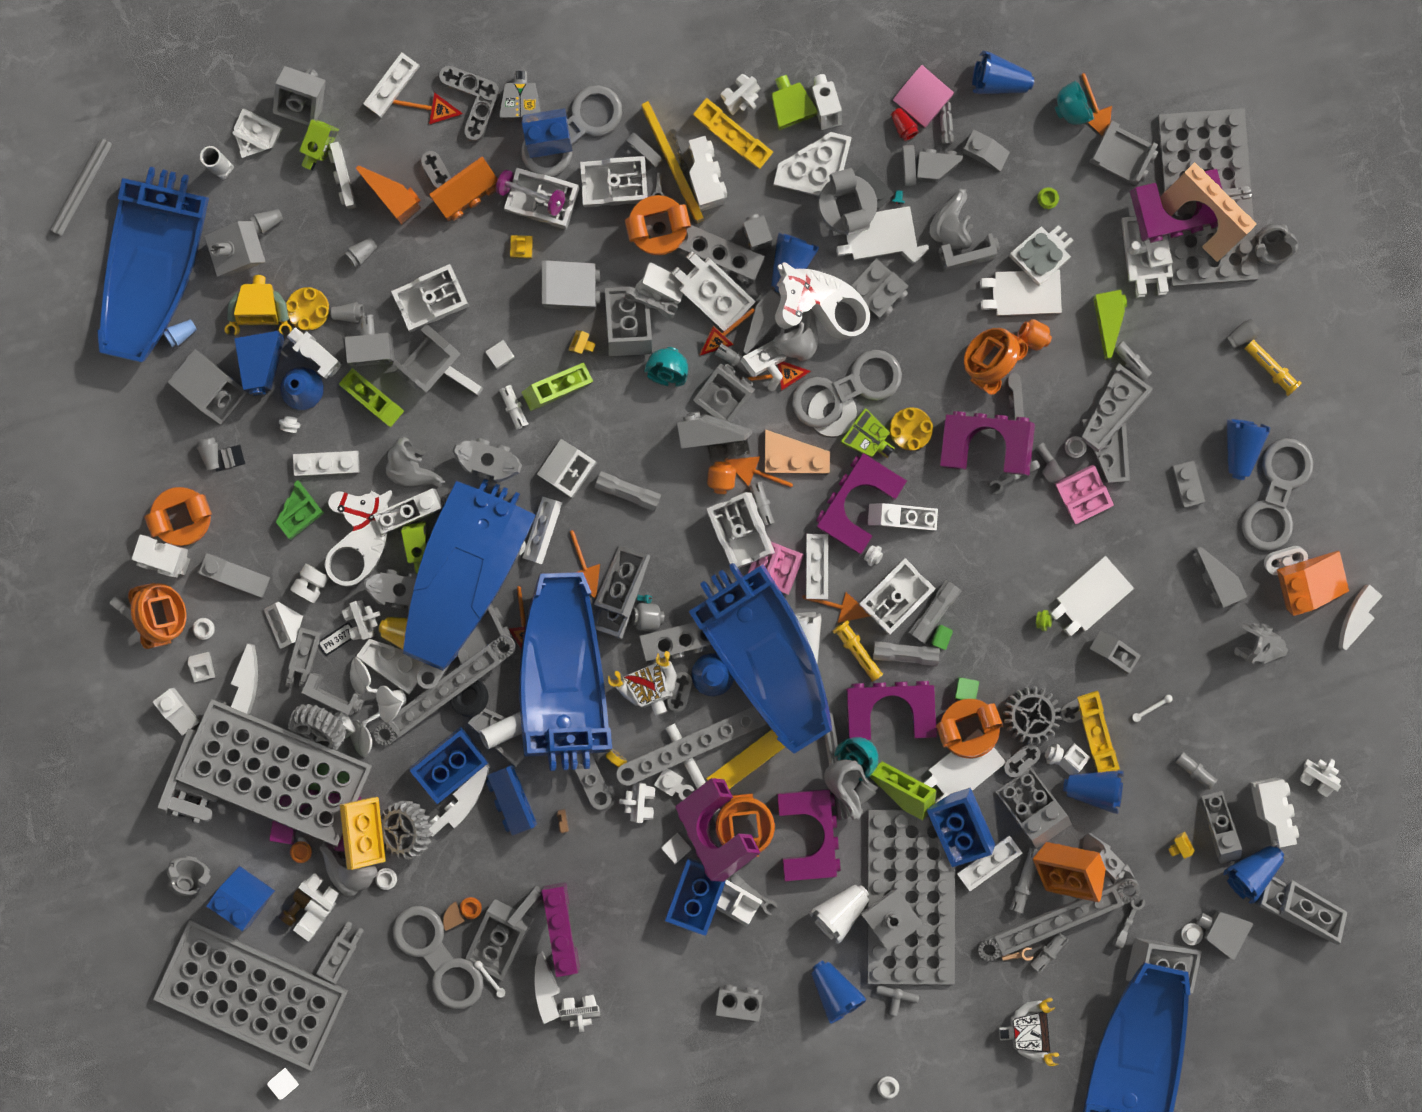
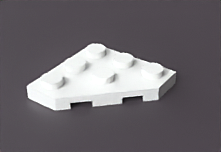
M830 132L788 159L783 160L778 164L773 186L819 197L824 186L830 181L829 175L844 170L852 137Z

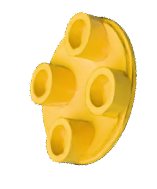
M300 288L293 292L286 302L289 320L299 329H317L328 318V300L322 292L315 288Z
M914 407L904 408L897 412L891 420V438L902 449L918 450L924 447L932 436L933 424L931 419L921 409Z

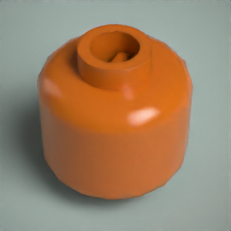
M1031 319L1028 322L1025 321L1018 332V336L1029 348L1035 351L1047 347L1052 339L1050 328L1035 319Z
M716 461L714 465L708 468L707 485L714 489V493L726 494L728 490H732L735 487L736 470L731 466V463Z

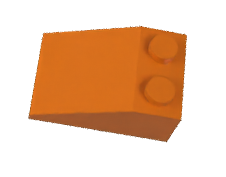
M362 166L356 167L359 174L401 225L421 209L418 204L421 200L411 187L407 190L404 185Z
M1339 550L1276 569L1286 609L1293 616L1315 610L1349 592Z

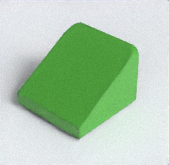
M937 625L931 645L946 650L953 630L943 625Z
M958 677L954 698L960 700L976 699L979 681Z

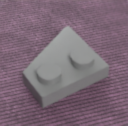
M536 885L507 922L515 927L530 907L535 909L543 899L541 896L542 889Z

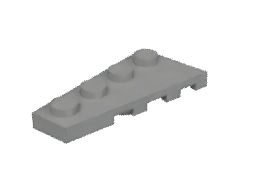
M1118 364L1081 440L1099 453L1152 393L1153 388Z

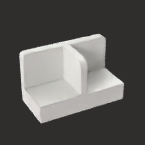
M653 263L647 265L644 277L635 287L639 294L652 297L659 302H672L678 305L683 296V292L679 290L683 284L671 272Z
M726 880L716 909L747 927L756 910L761 905L762 900Z

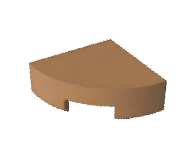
M565 809L558 810L559 831L561 833L568 832L569 825Z
M457 902L451 904L444 914L443 925L445 931L465 922Z

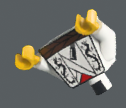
M1049 997L1043 1001L1026 1002L1017 1009L1015 1014L1011 1016V1027H1000L999 1036L1000 1041L1013 1040V1047L1018 1050L1020 1055L1032 1061L1046 1063L1051 1067L1059 1065L1052 1061V1056L1058 1057L1059 1054L1056 1052L1047 1053L1051 1052L1047 1013L1055 1009V1007L1049 1008L1047 1006V1002L1053 1000Z

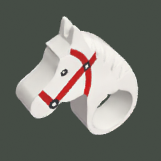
M784 262L777 266L781 275L777 283L781 300L775 314V320L781 328L788 329L797 325L802 319V314L812 309L827 333L836 339L847 340L866 330L870 321L869 308L861 295L853 287L823 272L811 269H794ZM836 302H845L854 309L857 316V324L853 332L845 331L837 324L834 314Z
M391 490L382 495L371 491L370 494L354 496L344 492H335L330 496L328 504L331 510L337 514H344L346 520L353 526V531L329 551L325 560L326 572L336 584L344 587L356 586L364 581L377 566L386 545L388 532L381 534L373 514L388 508L387 504L392 496ZM345 548L355 549L362 555L364 554V570L357 579L352 581H341L331 571L333 556L339 550Z

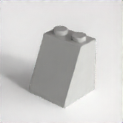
M542 261V305L544 309H596V304H600V291H596V282H600V269H596L595 263Z
M196 349L188 355L186 361L174 372L172 378L168 381L171 386L199 410L219 424L225 421L248 393L243 390V387Z

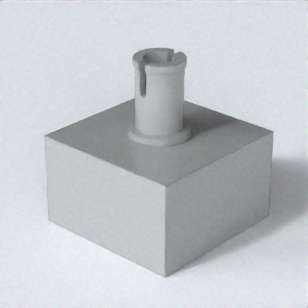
M284 66L275 83L273 113L309 125L311 119L317 120L322 111L326 80L318 78L315 70H312L309 75L310 68L301 72Z
M237 221L205 235L217 277L234 276L266 262L253 221Z
M365 315L360 316L362 335L344 337L347 363L351 367L390 364L395 361L393 337L389 333L375 334L374 315H367V318Z
M896 887L861 912L887 950H890L923 925Z

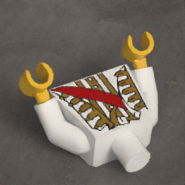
M665 651V659L661 658L659 653H657L655 664L624 676V680H621L620 672L615 671L617 679L613 680L608 676V683L616 687L623 697L635 706L642 708L652 706L655 716H659L667 712L663 700L672 697L677 674L672 663L669 661L670 653Z

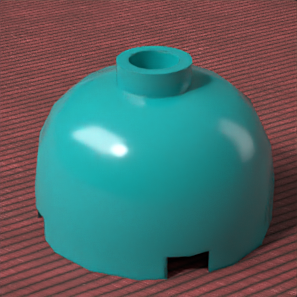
M1076 80L1067 84L1059 91L1057 96L1058 106L1055 107V111L1060 119L1064 117L1067 123L1072 125H1082L1094 120L1092 109L1087 104L1088 100Z
M667 347L656 350L650 355L644 372H648L647 377L655 383L668 386V382L675 383V387H679L686 383L689 367L687 359L678 349Z
M853 737L846 739L835 750V757L837 756L839 761H857L863 768L865 778L869 777L877 768L879 762L878 751L874 744L866 738Z

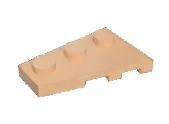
M765 429V473H830V451Z

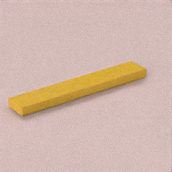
M649 101L641 105L642 111L695 223L698 224L704 221V217Z

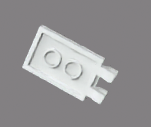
M910 206L876 212L870 223V228L862 232L846 235L848 245L837 246L836 253L837 257L852 254L853 260L900 253L917 247ZM833 231V236L841 235L840 233Z
M1136 216L1122 218L1129 282H1135L1136 298L1145 297L1147 294L1146 284L1157 283L1158 296L1166 295L1169 292L1167 279L1173 277L1172 265L1150 269L1146 252L1131 255L1129 249L1132 243L1138 241L1141 245L1144 242H1142Z
M691 251L686 257L695 267L688 275L678 267L673 270L672 274L683 284L679 290L725 331L740 319L755 301L709 257L702 261Z
M1057 270L1040 286L1024 271L995 272V279L981 278L979 280L980 289L993 288V300H982L980 302L981 310H996V316L1062 313L1060 270Z
M1104 556L1056 598L1060 604L1049 614L1052 615L1054 620H1057L1066 613L1073 622L1063 631L1068 636H1072L1080 627L1084 631L1088 630L1134 588L1111 561Z
M977 729L962 742L982 736L983 733ZM994 747L987 754L971 759L959 757L950 751L928 769L932 775L923 783L931 788L937 785L944 793L935 800V803L951 793L970 787L971 790H974L1006 762Z

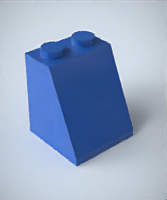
M565 108L523 115L522 126L530 158L573 151Z
M278 331L234 338L243 390L253 394V396L265 395L266 391L272 389L284 344V335Z
M239 866L219 887L207 904V907L241 931H244L253 924L275 890Z

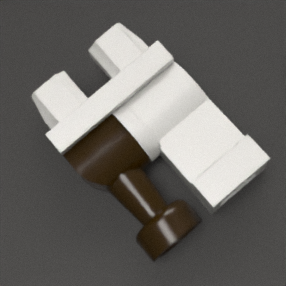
M315 873L307 881L305 880L300 884L293 895V902L287 911L282 910L278 916L282 922L292 927L296 922L295 915L301 908L307 911L293 931L308 942L314 937L337 904L335 901L340 893L331 885L325 893L318 890L323 879Z

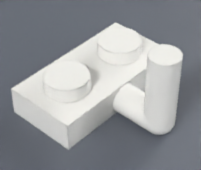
M1166 236L1163 237L1162 241L1150 243V240L1143 241L1144 244L1140 245L1138 241H1134L1129 249L1131 255L1146 252L1150 269L1172 265L1173 263Z
M773 340L743 356L740 361L752 377L768 370L773 378L767 387L770 391H774L783 377L775 365L785 361L787 356L774 346Z

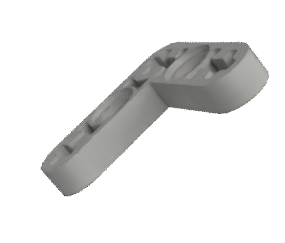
M445 66L439 74L443 85L476 97L464 132L468 140L472 142L480 141L485 134L498 100L499 88L493 81L453 66ZM452 71L453 76L459 78L460 74L463 75L459 86L456 85L458 83L457 80L450 79L447 82L444 74H449ZM468 78H472L476 82L475 87L470 90L463 86L464 81ZM480 82H483L481 85L483 88L489 89L492 86L495 94H490L488 97L486 92L481 89L479 94L476 93ZM479 106L487 107L488 113L485 117L477 116L476 109ZM473 118L484 122L483 125L479 123L477 129L480 133L475 134L474 137L471 136L469 131L470 128L474 129L476 122L472 121Z

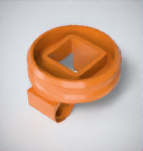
M661 195L650 196L641 200L633 208L630 217L624 219L629 241L634 242L639 249L651 255H665L676 250L684 241L687 228H691L686 205H679L675 200ZM667 212L672 233L649 239L644 218Z
M992 328L985 330L977 335L966 349L964 355L965 371L972 377L970 381L976 387L988 394H995L1001 388V379L1013 369L1017 360H1021L1026 356L1028 346L1020 337L1006 329ZM996 346L999 352L989 365L982 363L993 347Z
M175 487L162 492L154 501L150 514L145 515L144 518L151 537L158 536L166 543L186 546L197 542L204 536L208 530L212 513L205 495H200L189 488ZM185 503L194 524L174 531L167 510Z
M150 583L129 590L128 599L131 604L132 621L140 633V642L145 649L170 644L172 639H175L182 633L186 624V608L182 598L172 587L162 583ZM161 601L167 623L157 625L151 604Z
M963 699L955 702L945 711L941 722L936 724L943 747H947L959 757L969 759L978 758L990 752L998 741L1000 727H1003L996 705L986 704L977 699ZM977 715L985 734L962 742L956 723Z
M753 793L732 795L731 801L722 807L717 816L716 833L720 843L723 846L734 837L733 816L756 814L758 837L755 836L753 839L759 851L762 852L770 844L774 835L775 823L772 813L764 803L753 798Z

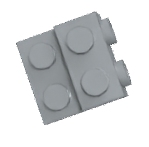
M877 258L851 285L861 295L869 308V312L878 320L882 316L886 318L894 310L892 305L896 300L901 302L907 296L908 292L906 289L909 287Z
M720 364L693 401L714 417L731 422L755 389L752 387L753 383L749 379L738 377L735 374L736 370L732 366Z

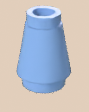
M189 319L188 321L168 327L163 334L170 346L174 347L175 345L179 346L197 329L192 320Z

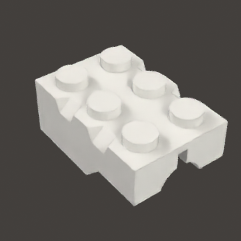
M706 136L689 140V150L694 163L689 172L690 182L700 211L724 205V199L727 198V190L724 181L719 182L718 179L721 177V171L718 161L713 162L712 160L715 152L711 140L707 141Z
M645 156L580 162L584 207L638 204L641 200L648 197Z
M516 168L513 178L514 184L551 197L556 190H561L565 194L564 205L561 211L556 216L548 213V202L511 189L504 210L567 230L579 192V186L551 176Z
M450 264L391 291L409 332H413L424 327L426 324L438 321L449 314L469 307Z
M745 492L731 498L730 501L707 508L718 540L723 546L730 564L734 563L738 568H741L775 553L771 541L766 534L764 523L757 511V505L752 493Z
M145 535L139 536L131 559L137 561L136 566L156 570L157 573L177 578L179 574H186L190 558H187L188 549L167 543H157V540Z
M904 558L859 605L890 635L936 588Z
M1276 777L1250 782L1257 817L1268 824L1271 844L1278 847L1297 844L1296 839L1299 838L1296 825L1292 826L1291 817L1295 816L1294 808L1287 801V796L1290 795L1288 783H1285L1284 779Z

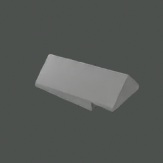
M623 546L618 547L594 603L595 606L599 607L594 620L596 630L622 641L650 561V555Z
M1273 877L1259 899L1253 903L1337 945L1341 943L1347 912L1293 880L1287 885Z

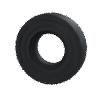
M477 680L450 700L451 707L462 716H476L485 709L488 703V690L481 681ZM470 689L474 690L476 693L475 701L470 705H464L462 702L463 693Z

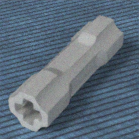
M602 471L595 485L597 490L613 494L654 512L661 498L659 493L643 489Z
M945 580L936 593L935 599L923 616L916 621L909 634L925 644L934 632V628L962 591L951 582Z
M875 641L873 660L938 666L940 648L898 645Z

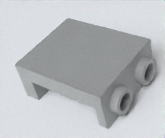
M1111 121L1089 162L1133 185L1138 184L1139 181L1143 182L1148 174V170H1146L1148 163H1153L1158 154V151H1156L1158 144H1151L1119 128L1120 124Z
M992 233L987 234L984 239L986 248L953 256L950 244L941 246L938 253L943 272L993 260L998 254L997 250H1000L997 237L993 238Z
M426 324L421 331L427 335V338L402 365L396 360L393 364L398 367L396 372L403 379L410 378L407 382L416 390L420 387L427 393L460 356V353Z
M489 606L472 634L459 650L458 658L461 664L497 637L507 635L512 638L508 627H503L500 619L503 617L498 607ZM500 641L498 648L501 649L509 644L506 641Z
M310 673L301 693L347 715H353L360 711L364 700L361 699L362 694L354 693L349 703L320 689L319 686L324 676L318 673Z

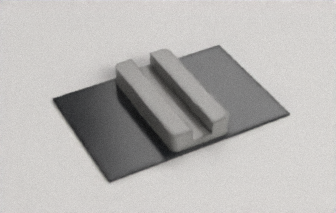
M241 445L218 450L219 468H215L216 472L245 464Z

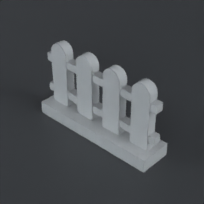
M188 728L157 808L158 814L167 816L168 812L172 811V816L178 817L181 814L193 818V823L199 824L200 821L208 822L212 819V811L206 807L207 801L216 802L219 798L175 779L196 734L195 730ZM210 743L208 745L209 753L215 754L220 750V745ZM234 751L228 754V760L232 762L235 758ZM203 762L199 765L200 773L206 774L211 769V765ZM226 770L219 774V780L222 782L227 779ZM176 791L180 792L178 798L174 797ZM186 794L201 798L200 805L185 801Z

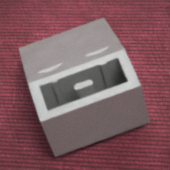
M1031 767L996 791L999 798L1036 849L1072 824L1068 815Z

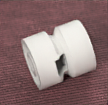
M305 563L299 573L301 578L295 580L290 590L315 603L320 595L319 588L324 587L330 577Z

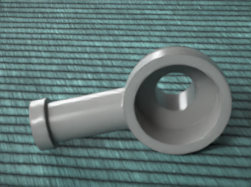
M1044 443L1038 445L1035 450L1040 453L1047 463L1042 471L1043 475L1050 483L1063 479L1066 474L1045 447L1046 445Z

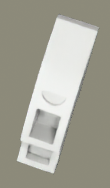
M488 765L484 766L467 782H464L456 789L457 791L453 795L457 798V803L454 800L444 808L446 813L443 816L439 817L436 815L429 822V824H432L429 828L430 832L433 833L432 837L448 822L453 828H456L469 814L484 789L490 768Z

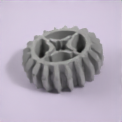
M1033 686L1032 693H1030L1028 687H1024L1025 694H1022L1020 690H1016L1018 698L1013 695L1009 696L1013 704L1005 703L1006 707H1010V711H1003L1004 715H1009V719H1004L1003 722L1011 723L1006 730H1015L1012 734L1013 738L1020 734L1019 742L1021 743L1024 742L1026 737L1027 744L1029 745L1032 744L1033 738H1035L1036 744H1040L1041 736L1045 741H1048L1046 733L1054 736L1055 732L1051 730L1052 726L1054 728L1060 727V725L1054 723L1055 719L1062 720L1061 716H1055V712H1060L1061 708L1053 707L1058 703V700L1055 699L1050 702L1053 694L1048 693L1045 697L1046 689L1044 688L1040 690L1039 694L1037 693V686ZM1036 697L1031 707L1025 709L1018 706L1024 699ZM1042 701L1048 707L1049 719L1040 713ZM1035 709V714H1037V717L1041 718L1042 720L1032 719L1030 722L1028 720L1029 717H1027V714L1022 711L1033 712V710ZM1015 712L1024 717L1025 721L1022 730L1016 723ZM1037 722L1046 725L1043 730L1037 733H1029L1030 728Z
M301 704L293 710L289 717L288 729L292 733L333 750H337L345 739L347 732L343 722L338 720V716L331 714V711L328 712L317 705Z
M398 801L383 811L384 815L381 817L383 842L387 845L386 851H391V855L398 856V859L409 860L421 856L428 849L427 845L432 842L429 837L433 835L429 830L432 824L428 823L430 816L424 815L425 809H420V805L413 804V801Z

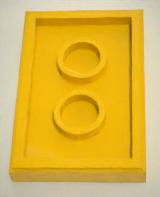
M371 797L340 804L347 870L386 862L379 798Z

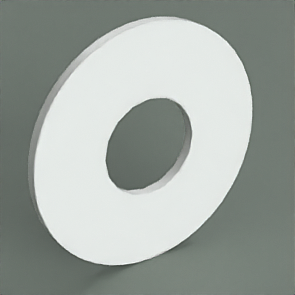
M824 389L813 397L809 405L808 416L815 419L824 418V407L829 403H835L834 396L830 390ZM850 399L843 403L842 415L839 420L829 426L814 427V429L825 436L831 437L846 433L856 420L857 409L854 400Z

